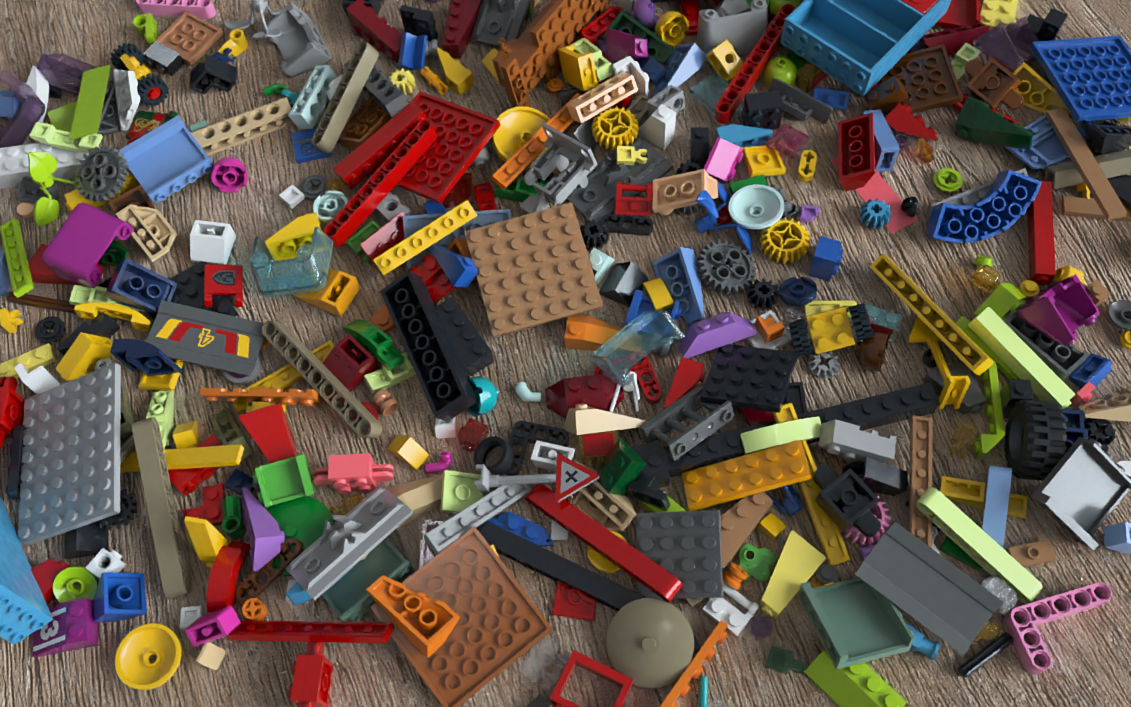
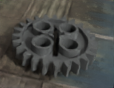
M101 145L100 148L95 147L94 151L89 150L88 156L83 155L84 161L79 160L81 166H76L79 172L74 174L78 177L74 181L78 183L76 188L80 190L79 193L84 195L85 198L94 202L99 201L102 203L103 200L109 201V196L115 198V192L121 193L120 187L125 188L122 183L128 181L125 178L126 175H129V172L125 171L129 168V165L125 164L128 160L124 158V154L110 146L105 147Z
M718 239L716 243L712 241L710 245L706 244L704 249L701 250L697 258L699 261L697 267L700 268L698 273L703 274L701 280H707L705 285H713L712 290L718 288L719 294L722 290L725 291L726 295L730 291L733 295L737 292L741 294L749 288V285L753 283V279L756 276L754 273L756 267H753L755 261L749 260L752 255H746L747 249L741 250V245L736 247L734 241L728 244L727 239L723 243Z

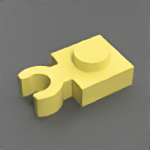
M617 146L616 165L623 163L625 165H634L635 161L640 164H646L647 158H643L641 155L646 156L647 150L640 149L635 151L634 146Z

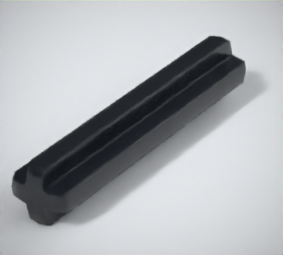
M1003 633L958 667V672L963 678H967L1012 644L1013 638L1009 633Z

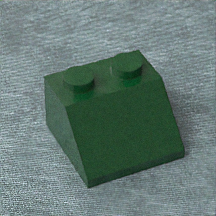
M619 438L598 467L597 474H599L600 478L597 481L608 494L624 496L628 490L627 485L634 482L646 463L622 438Z

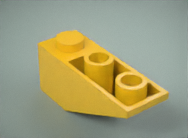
M438 47V58L448 87L460 96L474 85L473 73L470 69L462 66L458 60H454L448 52Z

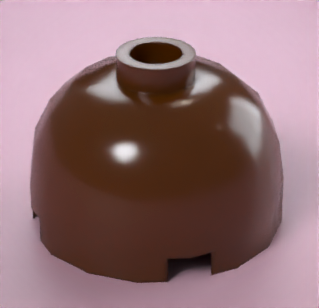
M872 332L873 337L857 342L855 352L858 353V359L865 368L879 372L885 359L884 354L888 347L889 335L882 332Z

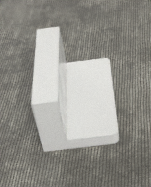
M22 363L14 367L22 382L36 394L60 385L59 381L43 366L38 367L32 372Z

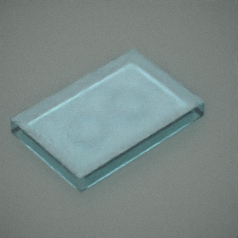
M714 72L690 89V93L715 115L716 104L729 86V83L718 73ZM744 100L732 117L743 110Z

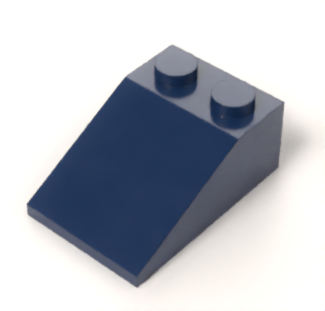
M125 258L117 265L104 296L122 305L158 314L161 300L171 302L178 283Z

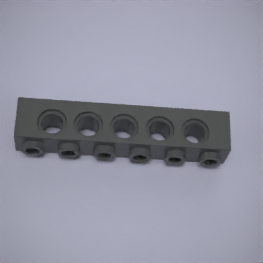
M347 62L346 64H344V67H345V68H347L349 62ZM374 65L363 90L393 118L408 105V97L403 91H400L396 84L393 85L392 81L388 77L386 78L381 70L379 71Z

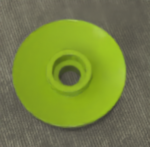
M73 566L62 570L56 576L53 583V592L61 604L85 598L93 600L98 583L94 574L89 570ZM74 582H79L81 587H75Z

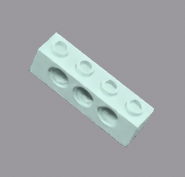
M329 65L315 66L288 115L299 130L313 129L329 100L325 92L330 89L328 85L337 78V75Z

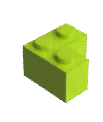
M1010 282L1000 284L974 314L977 316L989 306L1005 322L1008 319L1006 316L1009 313L1016 312L1026 304L1024 301L1027 296Z

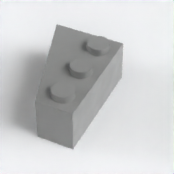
M837 419L821 424L819 447L827 450L830 454H836L842 457L843 460L856 462L865 457L882 463L894 460L896 436L889 435L886 438L879 436L878 431L871 430L870 433L859 430L860 426Z

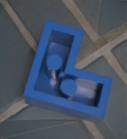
M820 236L808 276L829 282L832 275L836 276L843 254L841 241Z

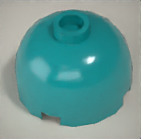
M481 376L468 378L478 402L467 408V410L474 417L489 413L497 403L499 396L497 387L489 379Z

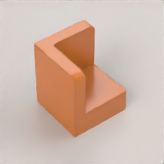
M758 316L754 324L765 344L782 337L785 329L781 321L775 323L772 317L763 320L761 316Z

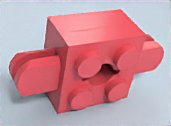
M370 453L329 455L328 468H315L313 470L314 477L312 482L315 485H333L340 494H350L352 491L369 493L377 488V482L393 480L394 467L390 464L376 465Z

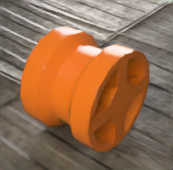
M731 563L728 572L723 574V581L730 587L739 590L741 582L746 580L749 575L739 565Z
M250 598L244 602L242 613L250 621H263L267 616V606L259 599Z

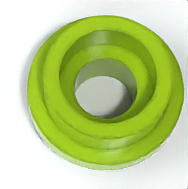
M977 255L973 261L974 264H977L976 267L980 269H988V267L993 266L992 258L988 256Z

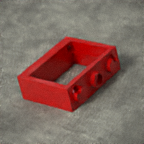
M573 650L551 695L550 701L553 703V707H580L560 696L575 665L621 687L622 689L614 707H623L633 685V679Z

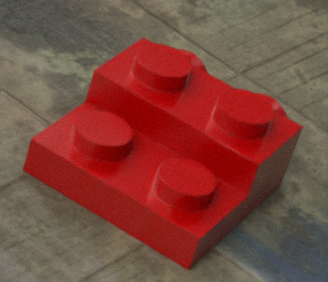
M433 254L426 255L423 258V263L410 269V271L422 277L434 304L456 287L452 285Z

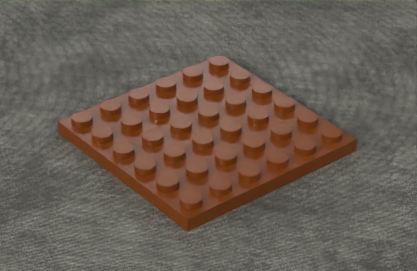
M475 526L402 582L410 590L417 593L422 592L430 599L444 602L460 616L459 621L445 642L431 656L427 658L377 603L370 607L380 622H391L393 624L392 638L443 707H459L553 630L552 626Z

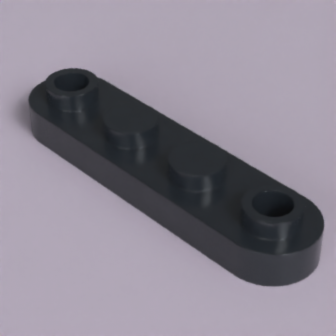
M25 425L15 426L11 432L12 448L9 452L11 460L8 467L9 481L6 486V494L12 500L20 499V484H22L20 478L21 466L24 465L22 462V448L25 447L23 444L24 440L22 439L23 431L27 429Z

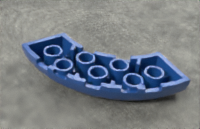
M1010 169L998 173L991 189L974 204L966 206L943 202L933 206L927 225V236L935 240L951 243H969L991 238L1010 228L1026 213L1029 205L1034 202L1042 182Z

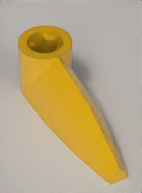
M241 29L232 30L229 34L230 40L218 52L223 54L224 49L230 48L232 49V52L228 55L230 57L231 55L237 56L245 51L249 45L244 32Z

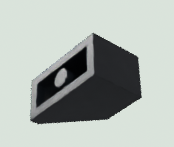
M691 127L690 163H693L695 160L696 164L702 163V168H704L709 157V127Z

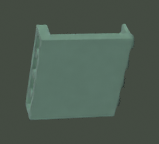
M385 538L369 552L365 560H360L343 579L325 591L322 596L342 622H359L361 617L369 610H372L370 607L376 603L366 591L370 585L382 575L402 583L415 570L410 562Z
M860 577L817 588H812L809 582L801 583L797 597L836 670L910 650L914 634L903 620L900 610L895 607L892 601Z

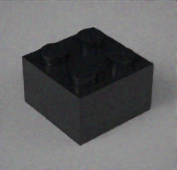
M780 90L745 94L741 116L743 125L770 130L780 128L784 110Z

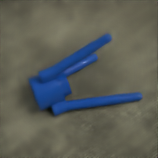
M791 484L782 487L788 496L782 501L783 506L767 494L773 500V504L783 514L788 512L792 516L804 507Z

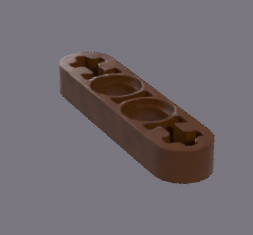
M293 538L285 540L281 544L279 554L261 569L254 571L239 585L236 590L237 599L240 602H245L250 598H257L286 570L285 567L303 552L302 542ZM296 544L294 547L295 552H289L286 556L281 553H287L291 549L289 545ZM276 557H280L282 560V565L278 569L273 567V560ZM261 572L267 575V580L263 584H260L257 579ZM250 588H252V589L249 591V595H250V596H249V597H244V595H245L244 589H250Z

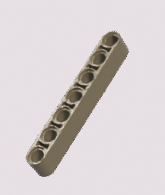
M362 41L357 46L312 137V145L326 154L334 149L378 59V51L366 41Z

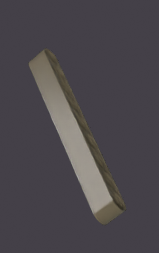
M266 321L263 324L262 334L360 437L377 438L382 433L380 422L286 325L274 321Z
M151 417L134 422L132 424V432L165 597L172 599L189 594L191 592V583L160 428L156 418Z

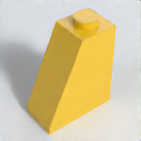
M81 332L55 369L61 374L60 377L68 382L89 374L95 370V365L100 359L112 356L110 351L113 342L107 337Z

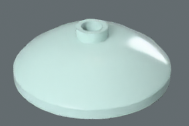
M756 184L743 187L735 192L729 201L730 217L736 224L747 229L767 228L775 224L784 212V200L781 194L774 188L766 185Z

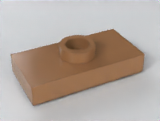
M1049 539L1006 549L1007 553L1024 568L1057 560Z

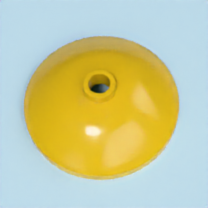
M157 623L139 626L128 633L120 643L115 656V668L121 681L137 690L154 689L168 681L177 670L181 660L182 650L178 636L170 628ZM154 656H156V657H157L156 661H155L154 663H152V662H151L152 658H153Z

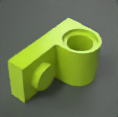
M152 14L139 15L133 19V25L139 36L143 37L146 43H149L151 46L158 39L157 23Z

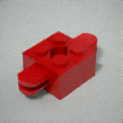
M13 376L0 377V449L3 448L4 439L12 438L11 432L14 430V427L22 425L24 419V399L16 393L18 383Z
M307 642L306 654H297V659L293 662L292 674L294 678L293 684L289 686L288 696L290 701L298 705L297 707H328L334 664L323 656L325 642Z

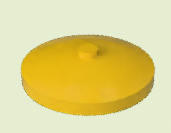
M514 107L504 111L497 118L501 125L492 136V144L498 156L504 162H507L542 128L541 124H546L550 118L541 111L530 107Z

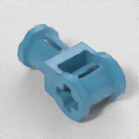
M906 624L914 634L910 651H918L933 661L938 653L940 642H933L925 638L924 634L916 631L913 626Z

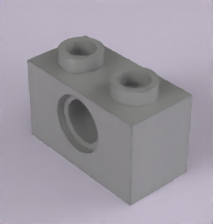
M391 193L374 210L385 224L400 212H403L405 216H410L411 214L410 209L405 204L402 205L397 195H392Z

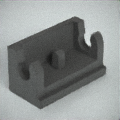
M24 176L23 180L15 186V189L21 188V192L15 196L17 201L36 204L40 197L47 198L44 191L40 190V185L35 184L30 177ZM54 182L46 190L50 193L52 199L57 200L59 194L56 182Z

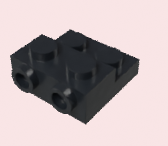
M401 5L399 10L405 33L416 36L426 35L428 41L438 38V31H436L435 27L436 20L433 17L432 11Z

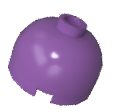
M635 0L633 10L631 11V17L646 28L655 27L658 20L653 0Z

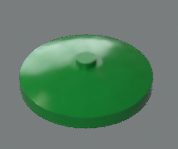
M303 496L266 508L278 522L280 531H284V541L290 538L300 540L303 544V551L324 534L325 521L328 520L330 525H335V521L327 507L310 496ZM290 544L291 549L287 553H281L286 556L289 552H295L294 547L296 544ZM276 557L273 560V567L278 569L282 565L280 557ZM287 570L281 574L282 576H291Z

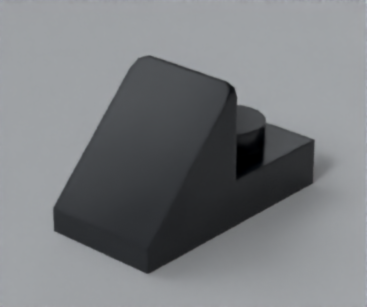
M656 474L627 485L632 498L667 511L670 506L667 494L658 489L660 482Z

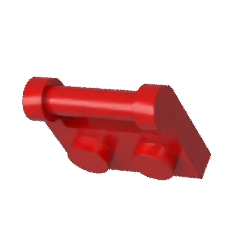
M616 182L614 214L651 216L653 184L638 185ZM622 191L646 192V198L625 197L621 195Z

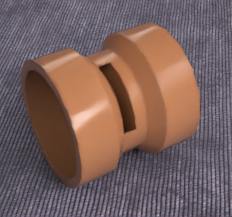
M388 389L380 390L372 398V402L380 408L383 416L393 414L399 407V403L391 397Z

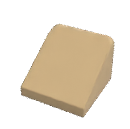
M210 642L204 643L196 662L216 671L226 651Z

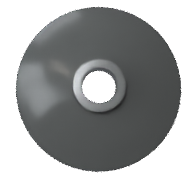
M1118 300L1113 302L1108 309L1110 320L1119 328L1131 331V301Z

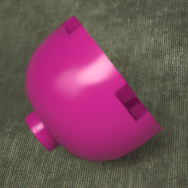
M224 157L213 165L211 172L212 182L221 191L233 193L237 192V189L246 186L248 181L247 169L243 162L237 158Z

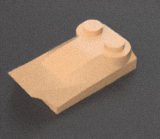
M705 169L654 179L652 209L654 213L668 215L673 209L697 204L696 198L703 190L708 191L712 199L718 198V182Z

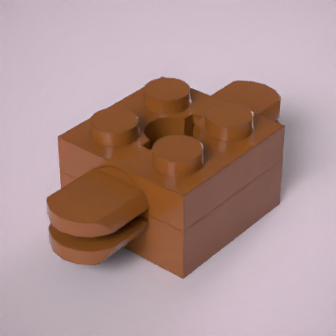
M993 58L985 65L976 59L967 62L965 72L972 78L967 87L996 110L1002 104L1011 110H1018L1022 107L1024 98L1016 91L1021 84L1019 78Z

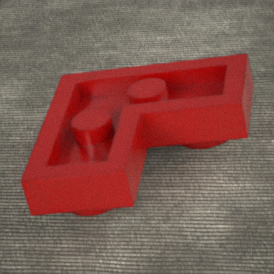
M221 483L202 487L203 506L183 510L184 520L187 516L205 519L212 526L222 525L224 520L222 500L225 499V486Z

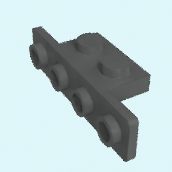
M772 79L768 91L780 90L784 103L783 112L792 114L797 120L805 121L811 116L823 123L828 122L833 111L831 106L780 79Z

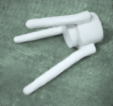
M625 371L621 374V378L617 379V386L609 409L610 412L614 410L621 386L625 391H632L636 412L639 411L638 400L640 396L637 375L633 371Z

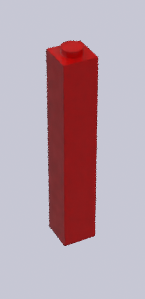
M1041 181L1042 184L1034 202L1027 208L1029 279L1038 285H1049L1056 276L1052 182Z

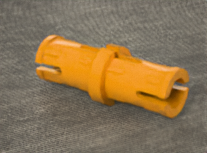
M427 66L421 69V76L428 81L431 87H434L441 95L448 91V86L440 80L438 74H434Z

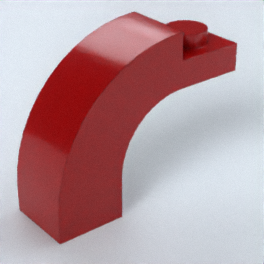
M232 541L228 547H221L213 563L208 580L206 595L207 612L212 613L229 605L232 607L235 605L237 576L242 564L249 556L250 544Z

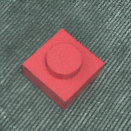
M1089 381L1070 400L1071 404L1075 407L1080 402L1085 404L1093 397L1091 392L1095 389V386Z

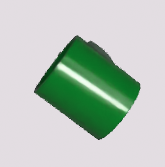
M239 496L225 497L222 500L224 519L222 529L230 538L234 540L240 539L246 533V526L243 524L241 498ZM234 525H237L235 529L231 530Z

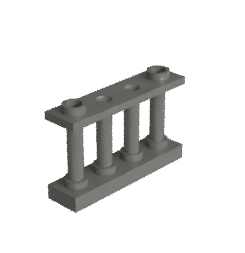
M699 384L640 426L644 442L650 443L659 439L668 446L671 459L675 461L735 417L731 401L728 400L721 406L701 402L700 395L703 386ZM702 407L712 411L705 417L696 413ZM686 418L697 422L690 428L681 424ZM674 428L682 434L672 439L665 433Z

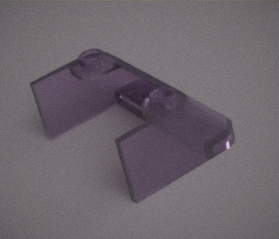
M3 69L0 73V81L12 88L16 98L23 103L6 127L0 124V148L22 145L36 122L39 121L45 112L44 103L33 89Z

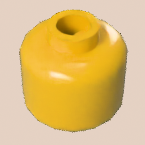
M1066 265L1055 271L1054 284L1076 274L1084 286V274L1081 270Z

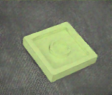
M445 470L442 480L440 512L458 514L482 499L483 494L474 484L475 480H481V475Z

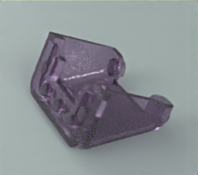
M1022 17L1019 21L1008 26L1001 23L973 41L975 48L990 58L995 59L1007 69L1012 68L1014 70L1023 65V62L1030 61V63L1037 61L1029 47L1032 42H1037L1038 39L1026 17Z

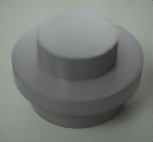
M824 564L817 569L816 578L823 585L831 582L835 583L838 579V572L833 566Z

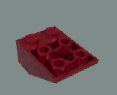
M350 334L334 346L323 362V365L350 392L364 381V375L372 373L379 368L375 358Z

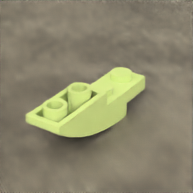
M173 390L153 392L146 419L156 418L164 449L165 446L170 445L173 429Z

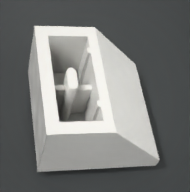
M195 220L190 233V260L198 263L204 261L207 264L226 265L236 239V234L231 225Z

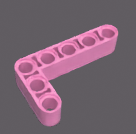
M136 0L142 14L151 13L152 16L180 17L185 11L202 19H210L216 15V10L211 0Z
M1101 582L1016 607L1004 617L1005 626L1013 638L1016 650L1028 672L1039 674L1050 668L1052 663L1051 656L1036 626L1104 604L1112 597V592L1108 585ZM1094 591L1100 594L1101 599L1096 597ZM1074 597L1080 600L1081 605L1075 602ZM1054 603H1057L1060 606L1061 611H1058L1055 608ZM1034 609L1041 613V617L1036 616ZM1014 615L1021 619V624L1014 620ZM1024 636L1030 639L1031 645L1024 641ZM1034 657L1040 660L1041 667L1035 664Z

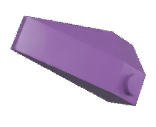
M242 487V512L244 524H246L247 541H250L251 550H249V556L254 572L261 569L280 553L281 543H284V531H280L278 522L247 487Z

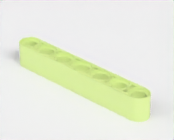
M928 487L916 502V507L1016 599L1024 604L1032 603L1043 588L1042 584L939 490Z

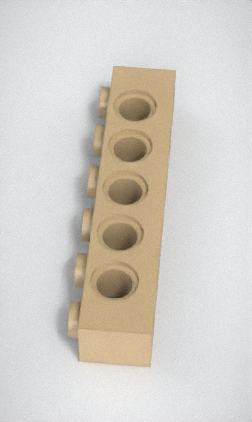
M287 97L194 131L191 134L209 156L294 124L288 116L292 108Z

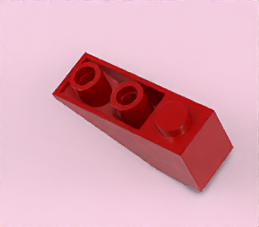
M898 102L884 117L886 122L898 132L935 141L938 140L936 136L938 132L931 126L927 128L923 124L925 121L918 114L914 116L910 113L912 109L905 102L903 104Z

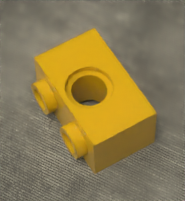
M727 39L705 54L723 83L735 77L743 65L742 59L738 57L732 44Z

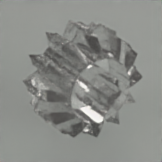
M989 576L980 584L1004 602L995 613L1006 614L1016 605L1018 600L1016 592L1005 581H1001L998 577L993 578Z

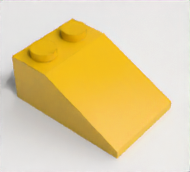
M316 212L297 217L265 241L275 263L328 250L326 237L323 234L324 230Z

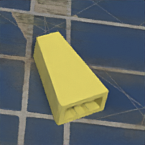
M793 530L785 542L759 604L764 614L768 617L773 616L775 619L778 618L798 594L801 583L808 582L827 558Z

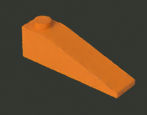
M579 314L568 317L565 332L566 349L632 354L642 351V336L589 315Z
M384 575L366 589L367 593L408 640L427 658L445 642L460 619V616L444 602L426 597V594L406 588V585Z

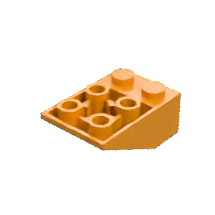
M313 267L294 297L338 317H342L360 290L356 277L345 272Z

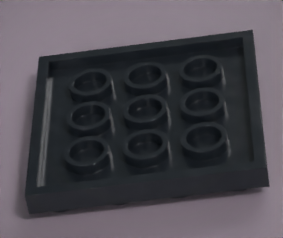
M201 261L169 279L178 283L171 302L234 317L238 316L227 295H212V307L204 306V274L207 262ZM148 312L154 322L157 314Z
M731 344L719 347L700 395L701 402L722 405L729 400L733 407L780 413L798 358L797 352Z

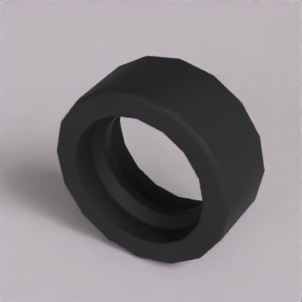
M497 436L484 439L477 446L474 453L475 465L484 464L492 475L500 476L506 473L514 461L513 448L505 440ZM496 447H502L503 452L500 460L492 466H486L485 462L488 453Z

